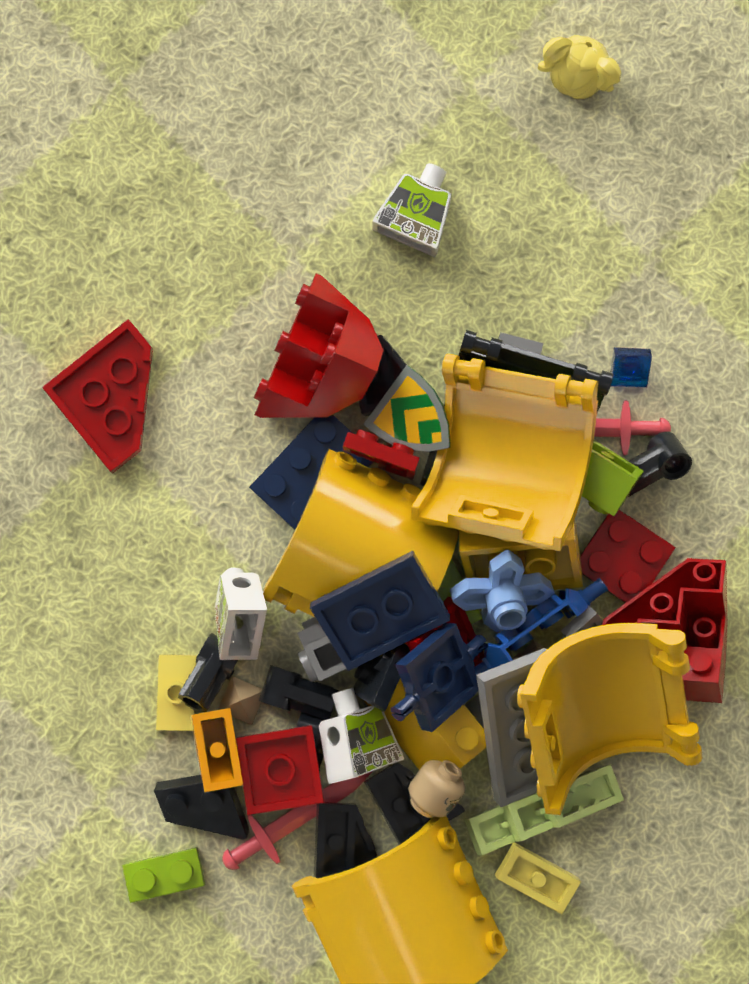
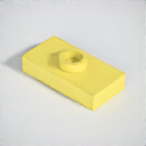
M159 655L156 730L193 731L191 715L196 714V711L186 706L178 698V695L197 664V656Z
M515 842L511 845L495 873L498 880L560 914H563L581 883L577 876Z

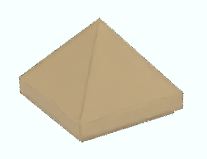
M232 676L218 710L230 708L232 717L252 725L261 705L259 698L263 688Z

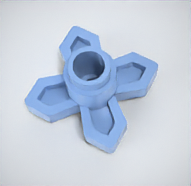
M508 549L489 561V578H465L450 589L453 603L465 611L482 609L481 615L484 624L495 632L520 627L526 620L527 605H539L554 595L555 592L551 581L541 573L523 575L525 569L521 558Z

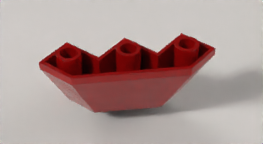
M317 273L310 286L302 285L295 304L300 306V309L290 332L282 331L274 351L280 353L270 378L269 380L262 378L253 398L259 401L255 416L260 418L329 417L363 399L377 373L383 348L370 319L323 276Z
M687 558L604 618L602 625L616 623L658 624V629L682 631L685 634L687 644L684 653L688 655L690 670L682 675L686 701L722 703L728 627L726 560Z

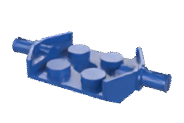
M598 578L583 590L575 591L565 588V591L560 590L559 597L554 594L527 612L526 620L520 627L497 633L494 636L497 645L488 643V647L484 650V658L481 659L482 662L475 666V674H480L513 661L506 648H509L510 651H516L533 639L529 632L537 626L541 630L547 629L564 617L563 613L568 619L574 615L576 617L581 615L591 605L592 601L608 591L604 582Z

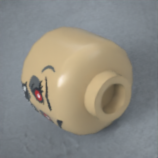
M437 760L426 762L412 779L408 788L413 808L427 818L445 817L450 814L465 793L466 787L464 780L461 778V770L454 763L447 760L443 762Z

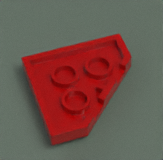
M129 319L42 387L112 474L142 450L153 348Z

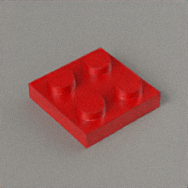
M621 510L615 516L608 513L580 555L582 575L592 582L600 578L608 588L607 592L626 603L654 582L676 547Z
M312 725L236 737L247 815L324 803Z

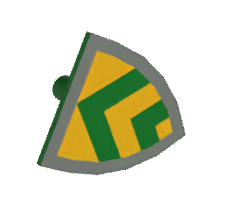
M406 365L364 425L391 445L395 442L406 445L415 451L426 452L451 448L449 423L441 400L432 386L414 369Z

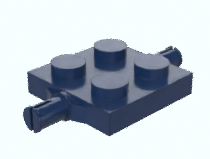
M444 623L395 664L406 694L399 703L391 708L392 716L398 721H403L414 710L421 730L433 732L478 692L474 659L488 647V643H485L487 640L482 635H476L466 644L462 640L457 624Z

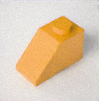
M227 708L191 715L204 792L242 786L243 781L231 709Z

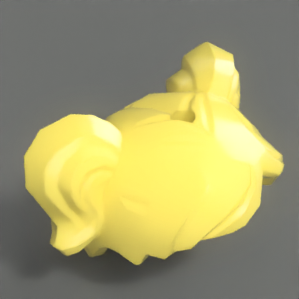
M574 35L569 38L557 37L547 42L543 48L544 61L538 64V70L550 72L554 87L564 95H569L574 99H586L593 96L599 90L611 92L614 90L613 85L620 82L621 70L619 64L613 58H609L604 45L593 38Z

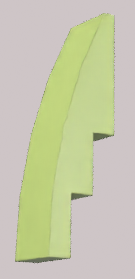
M610 764L581 774L576 778L569 790L561 815L546 814L543 799L538 797L536 792L506 806L500 807L498 805L468 817L464 821L476 854L485 855L513 842L523 841L549 829L567 825L624 801V798Z

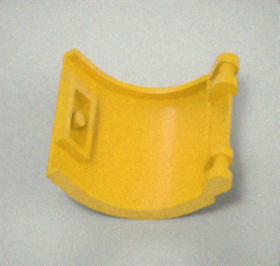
M447 353L443 360L442 375L446 384L445 412L450 428L451 448L437 450L427 482L411 506V519L425 522L431 526L458 529L468 534L477 533L491 536L505 542L514 541L533 545L542 550L561 551L575 520L590 464L598 407V381L585 379L584 382L571 380V376L558 374L556 379L502 370L486 367L485 360L472 358L471 361L460 360L459 355Z
M329 449L323 459L316 484L302 517L276 569L263 589L264 599L270 603L272 600H275L285 605L284 609L293 614L300 610L315 617L310 609L312 601L411 551H414L438 592L451 561L459 530L444 526H431L425 522L412 520L411 506L420 494L421 489L412 484L404 485L391 479L385 471L379 468L370 469L358 463L352 455L346 452H335Z
M616 623L601 625L579 631L558 641L535 661L525 684L519 686L517 702L519 708L524 710V735L526 739H530L532 748L530 755L531 767L537 771V795L543 799L546 814L561 815L569 790L576 778L593 764L608 757L630 752L667 753L687 766L697 765L702 761V749L697 743L700 739L699 728L696 723L689 721L682 675L690 670L688 655L684 653L687 644L685 634L682 631L658 629V624Z
M447 816L432 818L405 842L371 861L341 873L322 878L308 876L298 880L291 886L296 897H301L305 906L303 913L307 921L313 923L340 984H476L495 967L508 951L504 936L493 919L488 901L477 884L472 866L467 862L458 842L457 834L451 827Z

